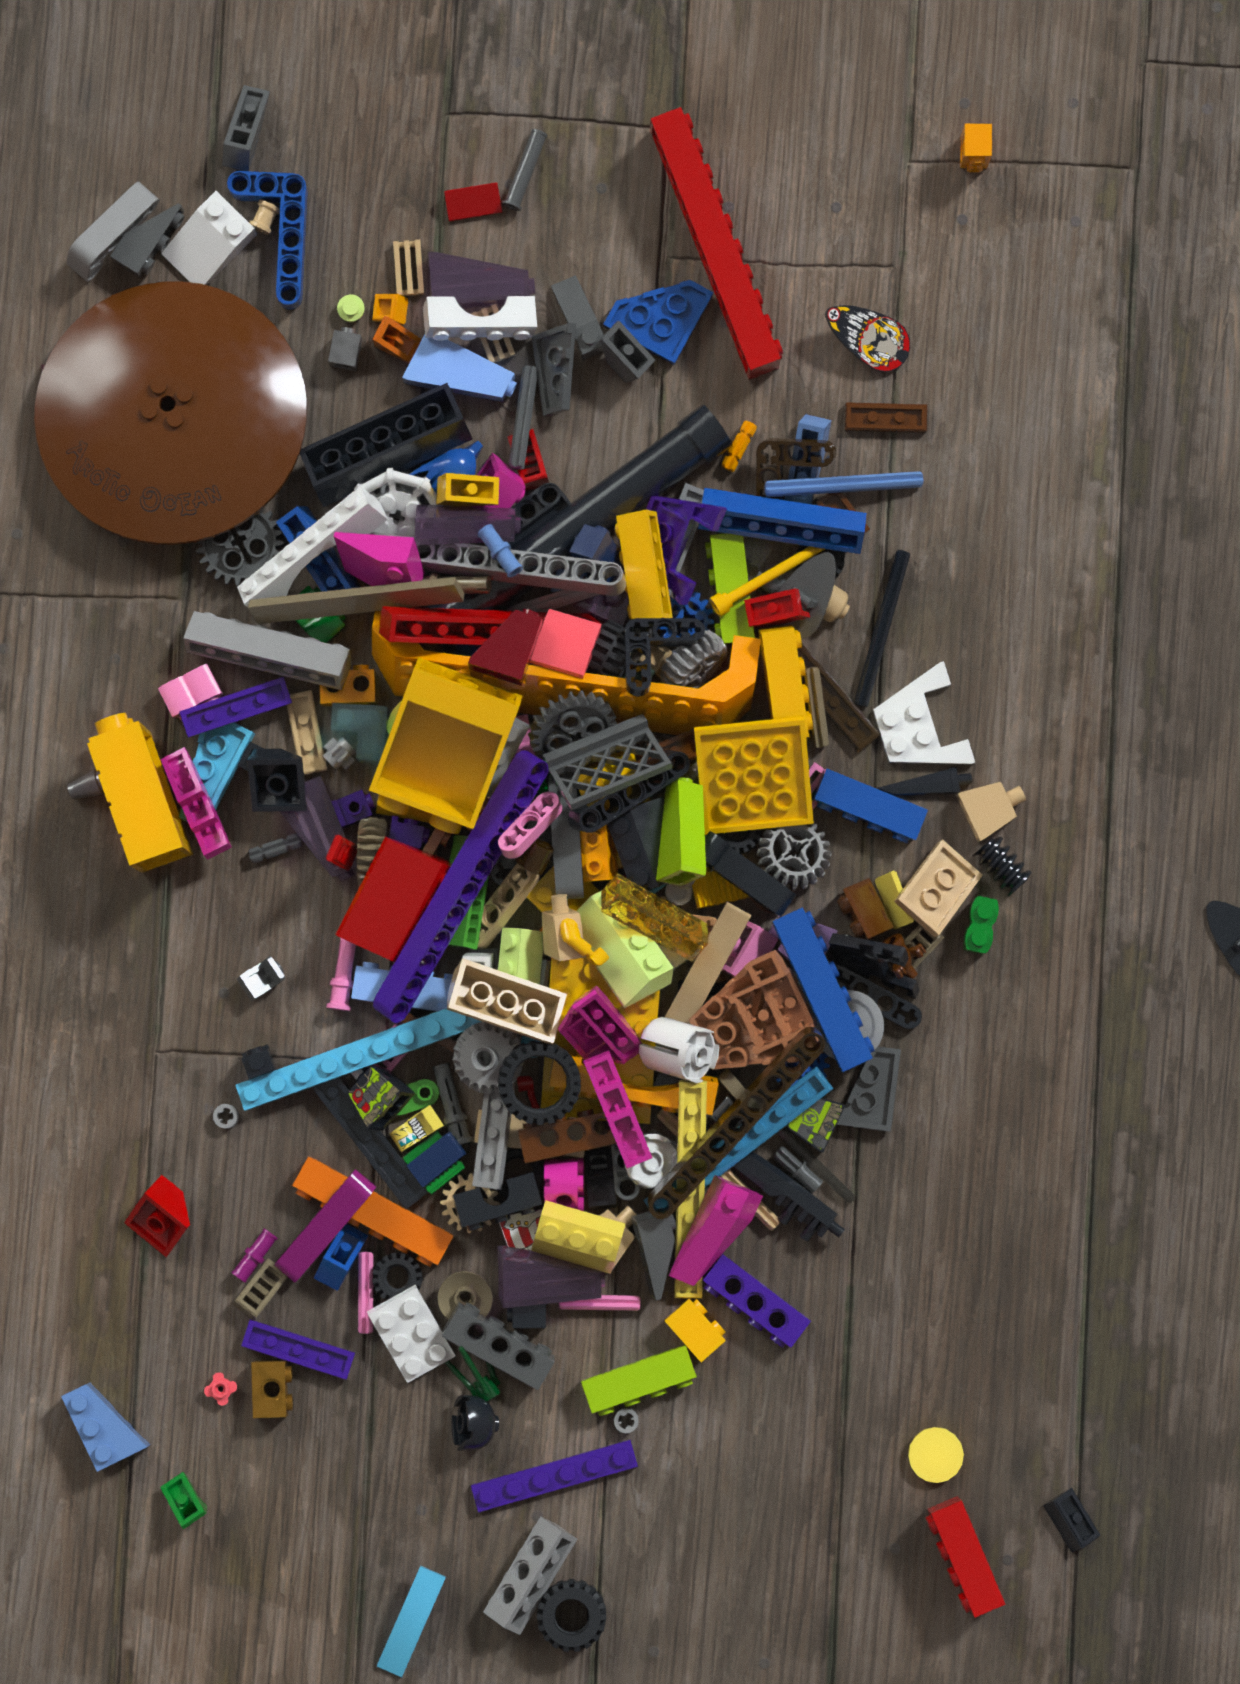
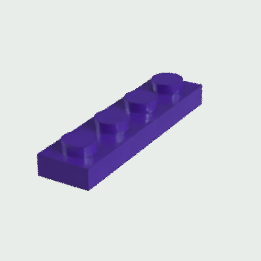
M284 677L179 711V715L187 738L289 705L292 701Z
M252 1319L249 1320L241 1345L346 1380L355 1356V1352Z

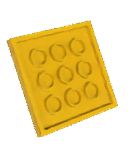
M804 716L694 727L699 785H703L705 835L709 831L717 834L814 824Z

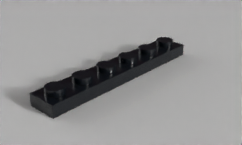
M340 1078L312 1087L405 1209H408L428 1193L425 1187L420 1185L408 1169L405 1161L380 1130L368 1129L348 1096L349 1089Z

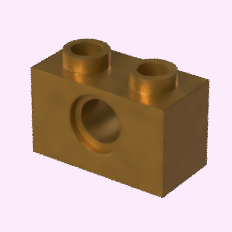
M286 1360L251 1362L253 1418L287 1417L288 1411H293V1395L288 1394L287 1383H292V1366H287ZM274 1381L279 1385L280 1392L278 1396L272 1397L266 1393L265 1386L268 1382Z

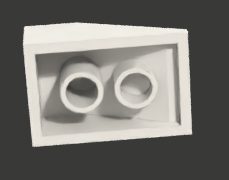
M215 191L194 212L161 254L189 282L208 285L257 236L255 228Z

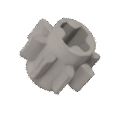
M343 737L338 741L332 738L323 746L327 750L323 757L336 771L341 766L346 770L355 762L351 756L356 751Z

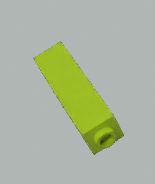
M678 778L666 786L656 881L683 886L706 876L703 785L695 784L689 778Z

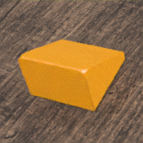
M375 294L372 321L381 322L384 316H388L398 324H405L408 298L399 294Z

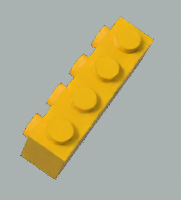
M646 509L616 516L615 532L618 539H620L621 545L619 558L625 571V591L628 593L629 598L627 606L629 618L631 620L635 618H673L657 512Z

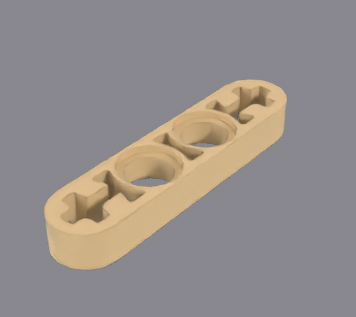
M518 863L514 866L484 905L477 949H486L491 944L502 927L505 926L538 883L540 875L528 870L525 874L526 869ZM513 888L514 897L510 902H507L506 894L509 889ZM494 909H497L498 918L492 923L490 915Z

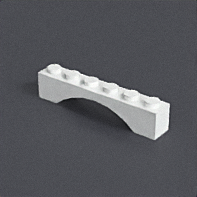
M359 486L237 587L244 605L248 607L249 600L287 596L294 579L312 559L336 545L334 539L335 532L372 533L387 520L381 503Z

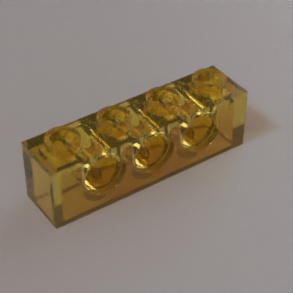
M617 873L601 891V912L692 962L708 945L707 923Z

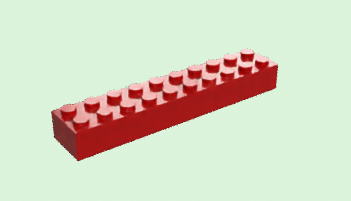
M679 107L650 118V133L748 380L779 369L782 354H784L779 340H773L771 335L773 334L772 329H774L772 321L768 314L764 315L762 312L763 299L759 289L754 290L752 287V279L754 278L749 264H743L742 254L744 252L739 239H733L732 229L734 227L729 214H723L722 204L724 202L718 188L713 189V173L709 164H704L702 161L704 151L699 138L694 139L692 136L694 126L689 113L684 114L682 108Z

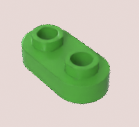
M422 1079L407 1084L415 1092V1095L397 1115H405L436 1103L439 1098V1088L436 1083L428 1079ZM426 1087L430 1090L428 1098L421 1097L420 1091L422 1088Z

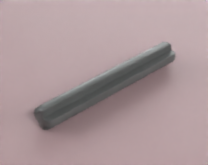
M526 365L522 368L509 466L514 470H523L525 467L537 382V368L535 366Z

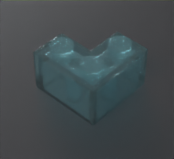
M332 703L331 731L336 734L358 735L356 760L363 763L379 764L387 742L389 709L387 706Z

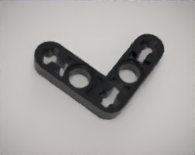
M635 618L628 621L624 634L627 691L633 696L638 697L644 696L649 692L651 686L650 647H692L693 644H701L705 633L703 623L694 618ZM661 627H668L672 631V635L668 638H662L657 634V630ZM634 628H639L641 632L640 637L635 636ZM649 628H653L652 637H649ZM677 628H680V637H676ZM689 628H694L695 637L690 636ZM634 652H641L645 655L646 659L641 663H635L631 660L630 655ZM636 671H641L642 687L636 686Z

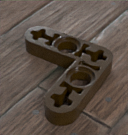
M768 438L759 444L756 451V496L767 497L763 493L765 485L763 481L764 472L771 471L776 475L777 480H783V465L826 467L836 458L837 451L835 446L826 440ZM768 445H771L772 450H776V453L771 457V464L776 463L777 466H763V464L769 462L768 453L763 451ZM797 445L802 448L804 453L802 459L796 460L791 457L789 452L791 446ZM822 447L825 448V452L830 453L825 460H822L821 455H812L810 457L811 460H808L810 452H818ZM783 496L771 497L773 499L783 500Z

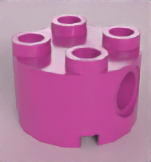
M583 1158L544 1159V1204L545 1201H550L584 1211V1197H579L584 1196Z

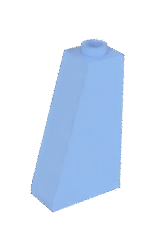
M425 334L402 377L403 382L408 385L434 389L448 383L452 393L503 402L506 396L511 397L517 385L514 382L515 373L448 339L437 341L433 338H425Z

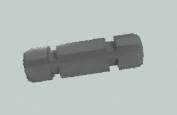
M295 833L287 836V839L280 838L263 844V847L251 848L248 850L251 862L257 863L263 861L265 857L269 859L284 854L289 849L301 848L302 843L299 835Z

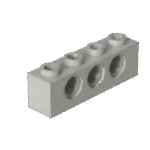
M540 1516L524 1545L518 1551L509 1570L505 1573L494 1595L490 1598L483 1613L502 1627L520 1635L576 1543L577 1538L556 1523Z

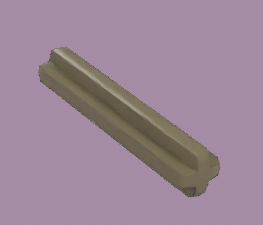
M809 667L805 669L806 675H804L809 693L808 709L813 722V730H811L813 746L815 748H823L829 745L820 670L818 667Z

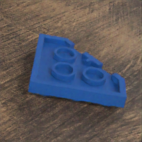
M687 280L666 288L662 287L642 293V295L617 300L607 316L603 327L610 329L617 321H620L646 350L675 365L714 292L692 280Z

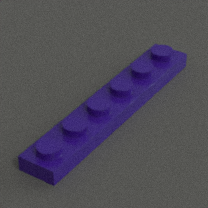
M629 1439L471 1485L477 1510L481 1512L638 1467L631 1440Z

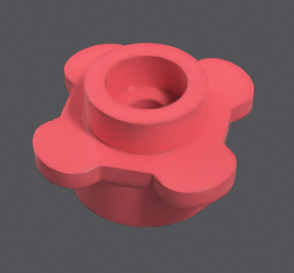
M218 1372L213 1375V1381L209 1386L205 1387L204 1393L207 1397L216 1399L217 1403L223 1406L228 1403L231 1393L237 1390V1384L224 1378V1374ZM222 1386L223 1391L220 1392L218 1390V1387Z

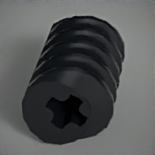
M1002 837L992 838L972 856L982 855L979 865L989 863L986 873L997 872L993 881L996 882L1003 879L1004 881L1000 889L1010 888L1011 890L1007 895L1009 897L1028 880L1032 872L1030 870L1021 872L1024 862L1014 864L1017 857L1016 853L1006 855L1010 846H999L1003 840Z

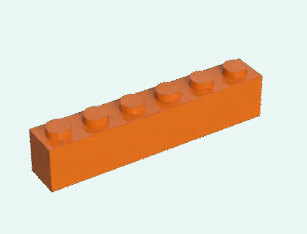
M308 1156L292 1186L298 1188L296 1194L309 1201L312 1197L321 1201L320 1207L322 1208L348 1177ZM374 1191L348 1221L356 1227H359L360 1223L369 1227L368 1233L380 1240H383L384 1237L394 1241L392 1246L407 1254L408 1250L418 1254L417 1260L429 1267L433 1263L439 1265L455 1236Z

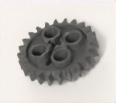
M263 508L250 518L253 523L249 530L244 531L240 530L239 527L235 528L242 540L246 539L243 544L252 559L251 564L247 563L239 546L235 545L236 540L231 531H228V539L224 543L215 542L214 537L196 542L203 546L197 549L196 553L205 555L200 560L201 565L210 564L206 572L210 574L216 570L215 579L217 581L225 576L226 585H229L232 579H235L236 586L238 587L242 580L249 578L266 562L279 553L276 550L277 547L284 546V542L277 540L278 537L283 535V532L281 530H274L278 526L276 523L278 520L269 521L273 516L272 511L263 514ZM255 542H263L265 544L264 552L258 555L253 554L251 546ZM237 554L241 556V562L237 567L227 565V559L230 555Z
M571 691L568 694V698L564 699L562 695H558V702L555 703L549 700V708H539L542 715L533 716L535 723L529 724L531 732L528 733L533 752L535 751L536 756L543 760V755L616 725V716L609 702H604L602 696L595 698L594 693L591 692L585 697L584 692L580 691L578 696L574 697Z

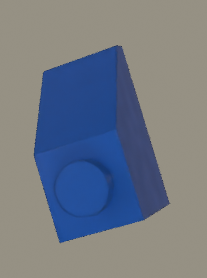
M345 1224L323 1257L314 1279L338 1291L368 1235Z

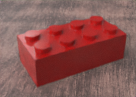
M956 1496L928 1508L929 1516L925 1517L931 1533L933 1535L938 1534L940 1541L936 1543L942 1559L944 1561L949 1560L951 1567L947 1568V1572L954 1586H960L962 1593L958 1594V1598L965 1612H971L974 1617H978L1006 1605L962 1500Z

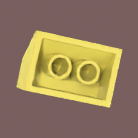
M545 1201L531 1251L611 1274L623 1236L625 1223Z

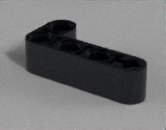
M709 831L705 837L706 866L778 917H782L797 895L731 848L730 844L721 837Z

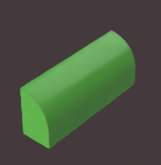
M453 836L449 863L452 864L468 836ZM489 876L448 946L477 950Z

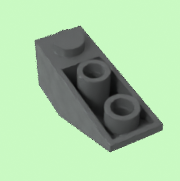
M178 203L126 232L110 255L112 261L140 279L144 273L146 275L149 274L155 264L154 257L158 251H164L170 241L169 234L173 228L178 229L185 218L182 205Z

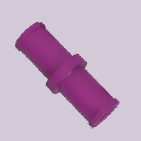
M263 1228V1231L253 1245L245 1249L244 1252L246 1254L231 1273L246 1283L258 1264H262L265 1261L263 1257L278 1238Z

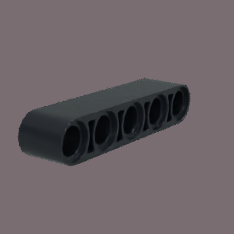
M665 750L664 752L670 762L673 757L676 760L673 769L655 775L651 783L646 779L631 785L632 793L629 797L626 794L627 788H624L571 810L568 815L569 825L576 831L592 833L599 830L683 776L690 767L689 757L680 751ZM651 758L646 764L654 766L661 763V760ZM632 770L624 776L633 775L636 770ZM609 799L610 807L605 811L604 804ZM586 813L588 821L583 825L582 817Z

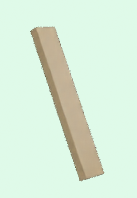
M728 902L726 903L664 1018L667 1017L690 1024L689 1019L702 1007L751 917L749 913Z

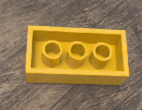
M791 624L758 629L759 639H761L760 646L770 718L781 719L804 716L806 737H809L808 730H813L811 713L805 709V703H809V693L807 686L802 684L801 676L806 675L804 659L798 657L797 649L802 648L800 632L795 630Z

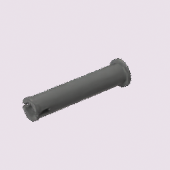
M531 129V134L507 197L501 202L508 209L519 212L522 210L521 202L545 139L548 136L540 130Z

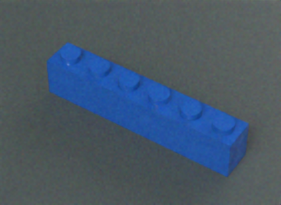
M704 488L702 503L727 508L719 530L715 532L861 554L867 513ZM699 523L698 529L709 530Z
M802 907L772 921V925L841 1073L872 1059L871 1053L875 1051L869 1037L863 1038L859 1028L863 1026L857 1011L852 1013L848 1006L851 998L846 987L840 988L836 977L840 976L833 961L828 963L824 954L828 949L822 936L816 937L813 927L816 926L811 912L805 913Z

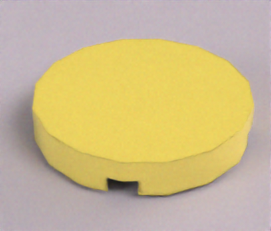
M939 1427L923 1429L915 1435L908 1451L910 1466L916 1475L925 1481L934 1483L948 1481L955 1476L962 1466L964 1456L962 1445L955 1434Z

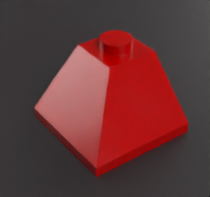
M161 1175L143 1194L124 1223L166 1258L186 1232L190 1222L183 1191Z

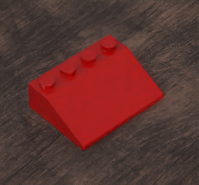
M385 837L335 935L390 961L396 962L452 864L444 858Z

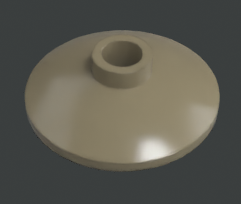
M468 1271L454 1273L447 1277L439 1288L438 1305L440 1311L449 1319L458 1302L463 1305L470 1303L480 1310L479 1314L486 1317L493 1303L492 1290L488 1282L476 1273ZM469 1292L471 1297L463 1299L461 1293Z

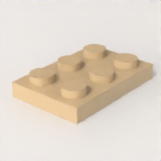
M942 839L937 842L894 902L931 935L936 937L940 935L983 875Z

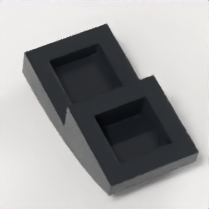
M611 1149L584 1151L589 1210L617 1208Z

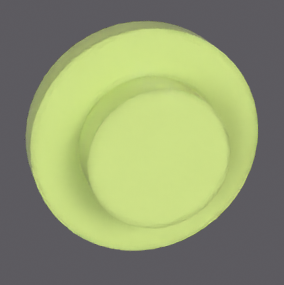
M346 295L338 302L337 310L343 320L355 322L363 316L365 307L363 301L358 296Z

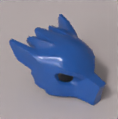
M477 440L464 449H451L419 467L409 475L417 476L428 471L425 477L430 479L429 483L437 494V477L445 473L475 475L476 460L483 449V445ZM452 506L449 514L451 517H453L458 506Z

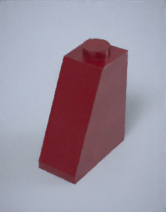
M523 609V611L515 610L470 657L468 662L469 670L522 686L543 625L542 618L538 617L539 614L529 609Z

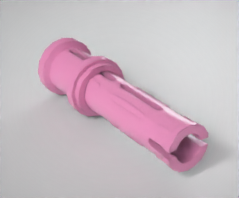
M340 938L335 978H332L329 984L332 986L330 1003L326 1004V1008L351 1011L349 999L351 989H353L351 976L356 945Z

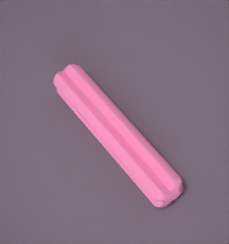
M360 1252L358 1254V1332L361 1334L373 1332V1323L367 1311L373 1308L372 1252Z
M562 1294L559 1297L560 1309L638 1311L640 1310L641 1303L639 1296Z

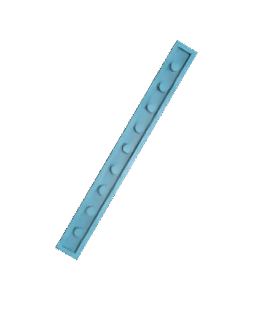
M446 1008L236 1084V1088L243 1109L247 1111L458 1035L470 1026L482 1021L447 1010Z

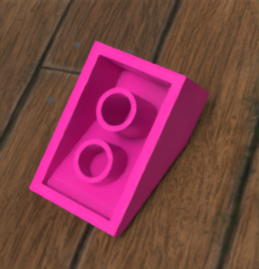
M334 533V539L344 570L371 586L422 581L425 572L414 537Z

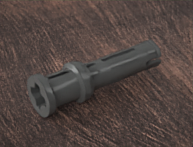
M444 1063L434 1066L432 1068L446 1114L445 1121H443L444 1125L448 1126L449 1132L453 1134L460 1145L474 1142L473 1137L469 1135L466 1124L468 1117L465 1115V1112L462 1113L449 1067L450 1064Z

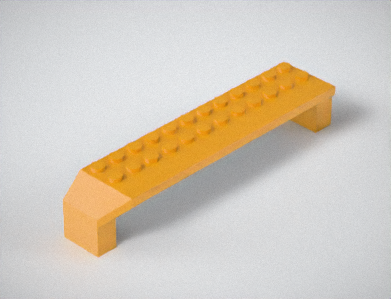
M375 611L372 656L395 696H404L418 657L490 683L496 687L522 695L517 712L522 714L542 715L539 708H549V700L555 703L558 702V695H562L566 699L571 691L574 697H577L580 691L584 692L585 697L593 692L595 698L602 696L604 702H609L615 713L617 724L643 714L647 719L651 732L679 735L694 727L737 723L751 709L761 639L734 635L729 669L699 689L651 682L649 692L644 696L638 697L633 696L627 691L626 678L585 673L582 679L534 665L528 666L522 686L469 670L468 662L470 656L427 651L419 643L388 642L379 634L381 611ZM635 680L636 686L642 687V682Z

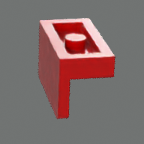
M796 588L744 600L749 627L761 629L810 618V613L802 610L799 589Z

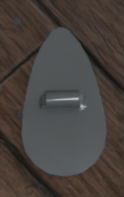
M825 552L806 561L777 591L799 589L802 610L809 612L810 618L776 626L791 624L795 630L800 632L801 640L811 636L819 628L826 613L836 574L835 558L831 553Z

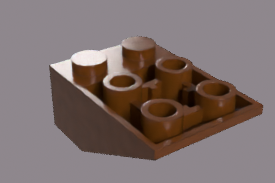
M870 878L846 887L839 893L840 898L837 900V903L843 915L849 914L852 920L849 927L855 938L870 940L894 927Z

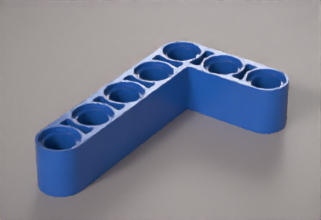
M236 171L229 176L227 181L228 189L234 199L251 202L264 200L266 202L280 203L276 296L284 309L294 310L301 304L303 296L308 196L305 180L302 176L295 173ZM238 181L248 183L247 188L239 192L233 189ZM272 182L275 186L271 192L265 193L260 190L262 184ZM292 183H299L302 186L297 194H291L287 191ZM295 209L300 212V217L297 220L291 221L286 218L290 210ZM288 237H297L299 239L297 246L290 248L285 245ZM295 263L298 266L297 271L293 274H286L283 272L285 265ZM286 290H294L297 293L292 301L282 299V295Z

